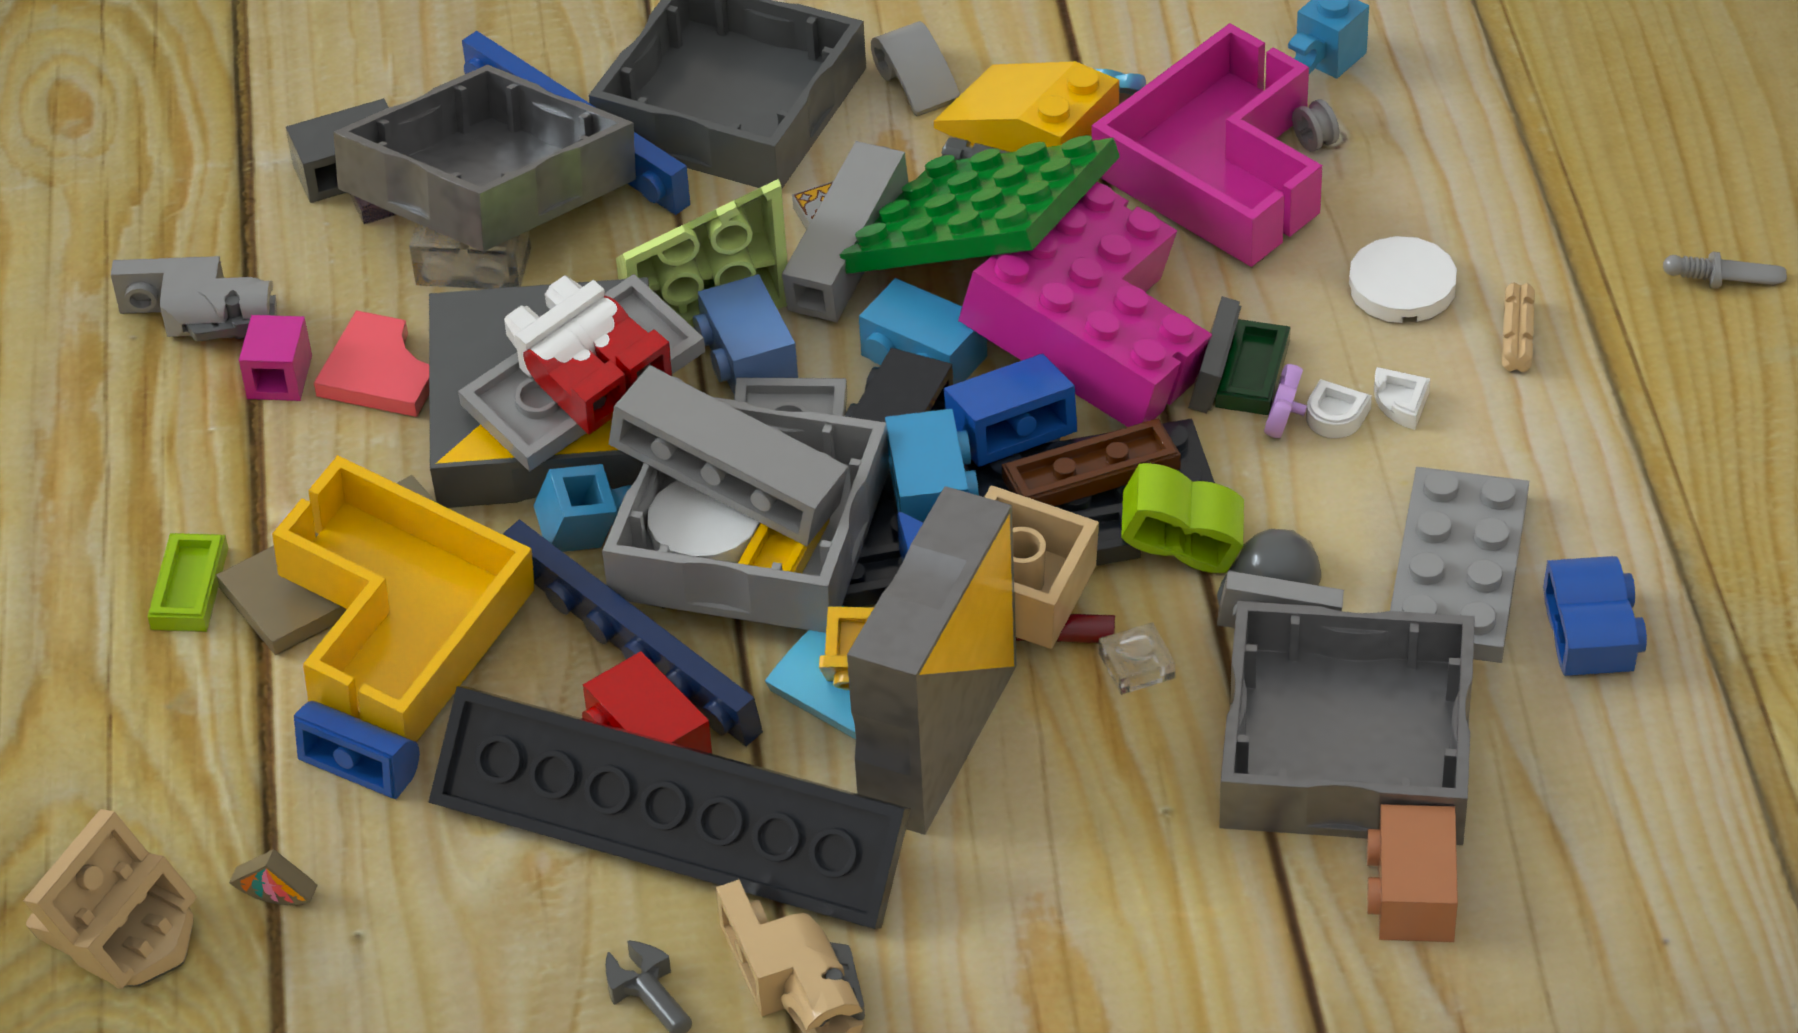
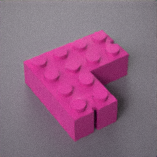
M1229 23L1092 125V139L1114 138L1120 155L1119 159L1104 173L1101 179L1252 267L1283 243V234L1288 237L1292 236L1320 214L1323 165L1276 139L1293 126L1292 115L1295 108L1308 106L1309 67L1276 48H1271L1266 52L1264 90L1265 42Z
M1096 182L1033 250L993 255L973 271L958 321L1020 360L1043 353L1075 385V394L1125 426L1130 427L1155 419L1164 411L1166 404L1171 405L1195 383L1212 334L1193 323L1188 317L1175 312L1146 294V291L1162 277L1177 230L1159 220L1151 212L1145 211L1138 206L1131 211L1127 208L1128 200L1115 193L1110 187Z

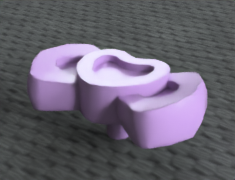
M1287 364L1282 370L1279 385L1264 429V433L1270 437L1281 438L1290 412L1302 416L1306 412L1307 405L1293 401L1303 369L1297 365Z

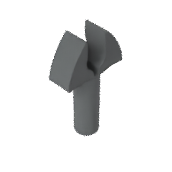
M627 941L629 957L641 968V974H637L633 970L621 968L618 961L608 952L605 964L609 995L614 1005L630 995L637 996L642 999L670 1033H687L692 1026L691 1018L659 982V978L671 973L668 954L645 943Z

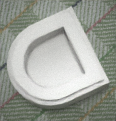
M1320 379L1307 401V423L1315 433L1323 437L1343 438L1350 436L1360 428L1371 410L1372 395Z

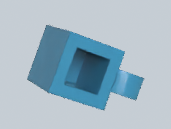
M1310 0L1297 12V34L1288 43V48L1296 52L1294 59L1308 66L1309 74L1314 69H1317L1338 79L1367 53L1369 5L1359 0Z
M603 464L549 469L533 505L542 536L562 552L601 548L610 527L615 521L624 496L632 485L610 489Z

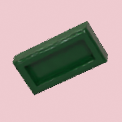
M1238 319L1223 374L1216 392V408L1269 415L1290 342V326Z

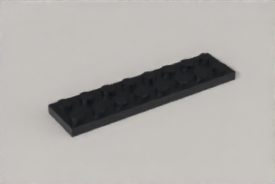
M467 686L456 687L428 803L714 884L724 885L740 880L746 893L873 929L882 928L911 808Z

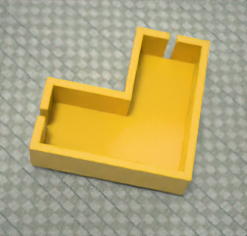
M337 455L308 490L310 502L301 498L272 533L278 575L347 609L303 663L308 702L317 701L417 742L453 696L456 687L463 683L534 591L532 548Z

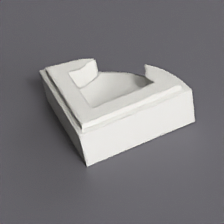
M1377 367L1375 371L1374 396L1379 408L1394 422L1415 430L1429 395L1430 378Z

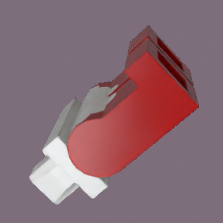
M564 275L551 284L545 293L546 306L550 309L548 312L539 317L528 306L521 305L504 319L506 335L517 349L519 368L528 377H533L537 384L588 435L613 418L614 406L637 380V372L646 365H651L672 376L669 341L655 329L649 333L628 316L616 300L605 296L604 288L594 279L582 287ZM605 396V404L601 408L594 410L593 403Z

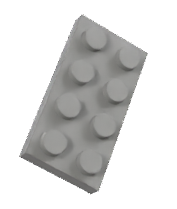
M635 274L605 293V296L616 300L628 316L649 333L655 329L669 341L672 374L705 352L704 337ZM517 352L458 391L461 406L529 472L586 434L537 384L533 377H528L519 368ZM648 365L637 372V379L646 370ZM603 396L594 402L593 409L601 408L606 402V397Z
M1416 467L1390 611L1475 616L1473 659L1502 663L1528 499L1529 481Z

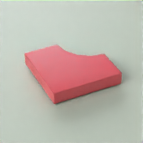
M356 310L314 382L316 397L417 417L429 396V364L417 360L405 348L408 336L406 320Z

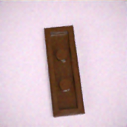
M1157 418L1001 464L1002 479L1010 492L1051 506H1058L1127 485L1138 465L1142 463L1159 464L1175 470L1181 469V454L1160 419Z

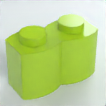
M1142 463L1138 465L1123 490L1121 538L1134 548L1150 554L1174 555L1184 564L1197 570L1210 573H1227L1243 548L1244 499L1238 493L1223 485L1205 481L1192 482L1187 476L1173 468L1159 464Z

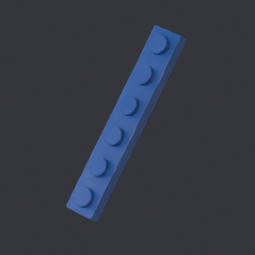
M475 31L462 40L465 74L485 65H490L538 84L555 95L593 106L480 32ZM634 132L636 180L628 183V185L641 192L648 201L657 203L674 215H677L691 205L687 166Z

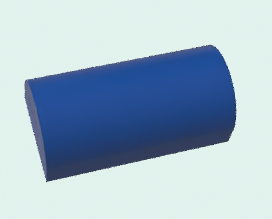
M317 701L307 702L294 714L297 757L299 760L393 799H397L412 781L420 756L419 746L415 741Z

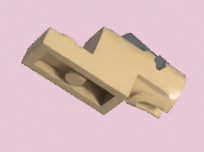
M740 880L717 886L720 926L761 1016L763 1017L786 1009L803 1033H861L864 1025L862 1020L865 1018L864 1001L849 945L829 942L822 928L807 913L788 915L768 922L762 904L759 900L749 902Z

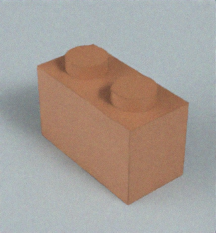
M1381 804L1379 829H1368L1367 866H1378L1379 877H1368L1367 914L1379 915V940L1454 942L1458 907L1455 806Z

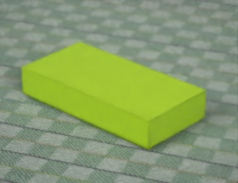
M170 533L147 616L151 630L207 632L219 587L216 574L223 571L228 552L226 535Z

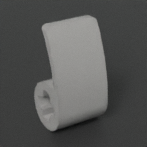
M918 21L872 38L871 52L879 73L887 81L898 77L915 116L950 105L959 97V90L947 62L924 23Z

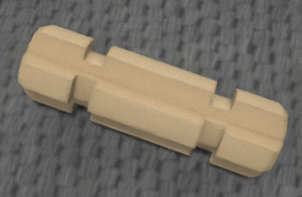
M1513 282L1505 288L1502 365L1509 372L1516 369L1526 372L1532 366L1535 290L1528 283L1519 285Z

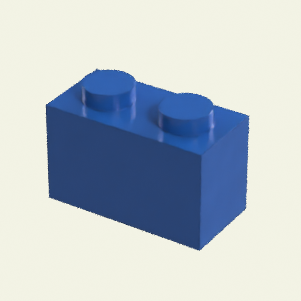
M1043 353L944 388L945 409L953 410L957 431L967 430L971 460L978 467L1077 432L1075 385Z

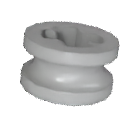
M1318 99L1311 102L1309 108L1300 106L1293 111V127L1297 138L1306 150L1313 152L1319 150L1323 143L1331 145L1339 139L1340 131L1337 118L1326 101Z

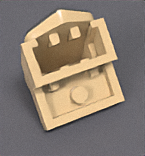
M100 809L23 901L33 912L27 919L26 926L36 938L71 956L79 967L106 980L116 988L123 989L125 985H143L184 964L193 927V913L189 907L197 896L164 856L151 854L144 848L115 811Z

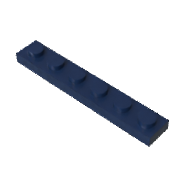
M520 519L503 533V535L532 548L534 584L545 592L549 601L559 612L565 615L570 612L583 621L586 629L598 642L602 644L612 643L622 651L625 659L641 651L709 720L710 727L718 734L725 735L729 733L747 747L763 733L755 699L747 691Z

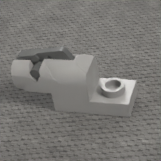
M220 256L113 260L111 279L120 314L161 312L167 337L192 336L195 341L233 337L242 339L246 336L251 315L277 316L276 295H270L271 291H273V281H264L253 277L224 278Z

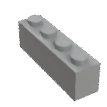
M651 365L646 368L614 406L609 445L806 547L840 505L848 470L847 465Z

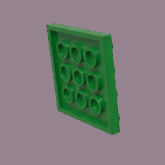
M1084 135L1072 138L1058 146L1046 147L1044 142H1035L1021 147L1016 152L1001 154L999 149H988L967 159L955 160L953 155L935 158L925 164V171L920 176L902 187L903 192L894 202L883 206L879 210L880 217L873 224L863 227L855 233L857 242L839 254L841 259L846 260L845 272L849 274L1033 250L1119 159L1120 155L1114 138L1093 140L1091 136Z

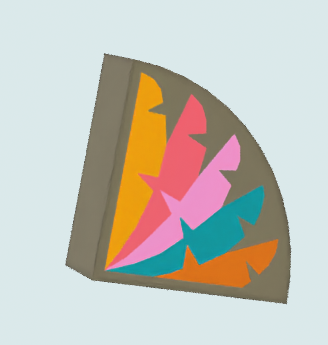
M274 849L237 866L229 882L232 886L251 897L279 905L308 903L312 900L318 886L310 877Z

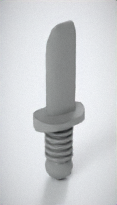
M1714 251L1705 260L1698 257L1693 259L1691 256L1689 258L1688 256L1681 258L1677 255H1670L1663 262V269L1668 275L1708 279L1710 288L1714 289L1722 286V280L1776 285L1787 280L1786 269L1782 266L1721 259L1720 252Z

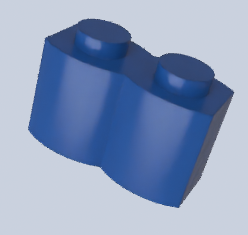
M1617 556L1547 560L1543 585L1548 619L1554 631L1557 657L1563 675L1634 671L1637 654L1646 651L1647 634L1644 619L1642 617H1635L1632 610L1635 605V584L1632 574L1623 573Z

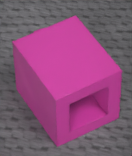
M251 315L239 357L247 399L301 401L312 359L305 316Z

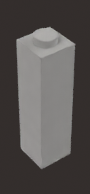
M855 142L782 273L788 311L838 322L864 272L846 274V260L841 259L839 254L857 242L855 233L863 227L873 224L880 217L879 210L883 206L894 202L903 192L902 187L909 183L905 152L884 146Z

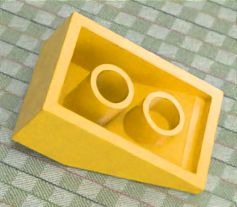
M1076 61L992 64L934 120V129L952 137L968 140L971 142L970 145L973 146L975 143L1009 152H1016L1021 147L1035 142H1044L1046 147L1062 145L1066 141L1079 136L1089 135L1092 137V125L1119 105V79Z

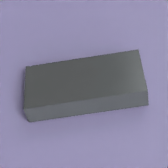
M1221 297L1210 331L1212 337L1208 342L1188 408L1206 414L1208 410L1211 411L1242 307L1239 305L1240 301Z

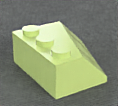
M777 179L623 253L616 258L618 279H627L633 274L638 278L648 277L649 288L692 327H694L693 316L700 314L698 291L757 274L760 275L777 309L787 307L782 273L788 262L780 181Z

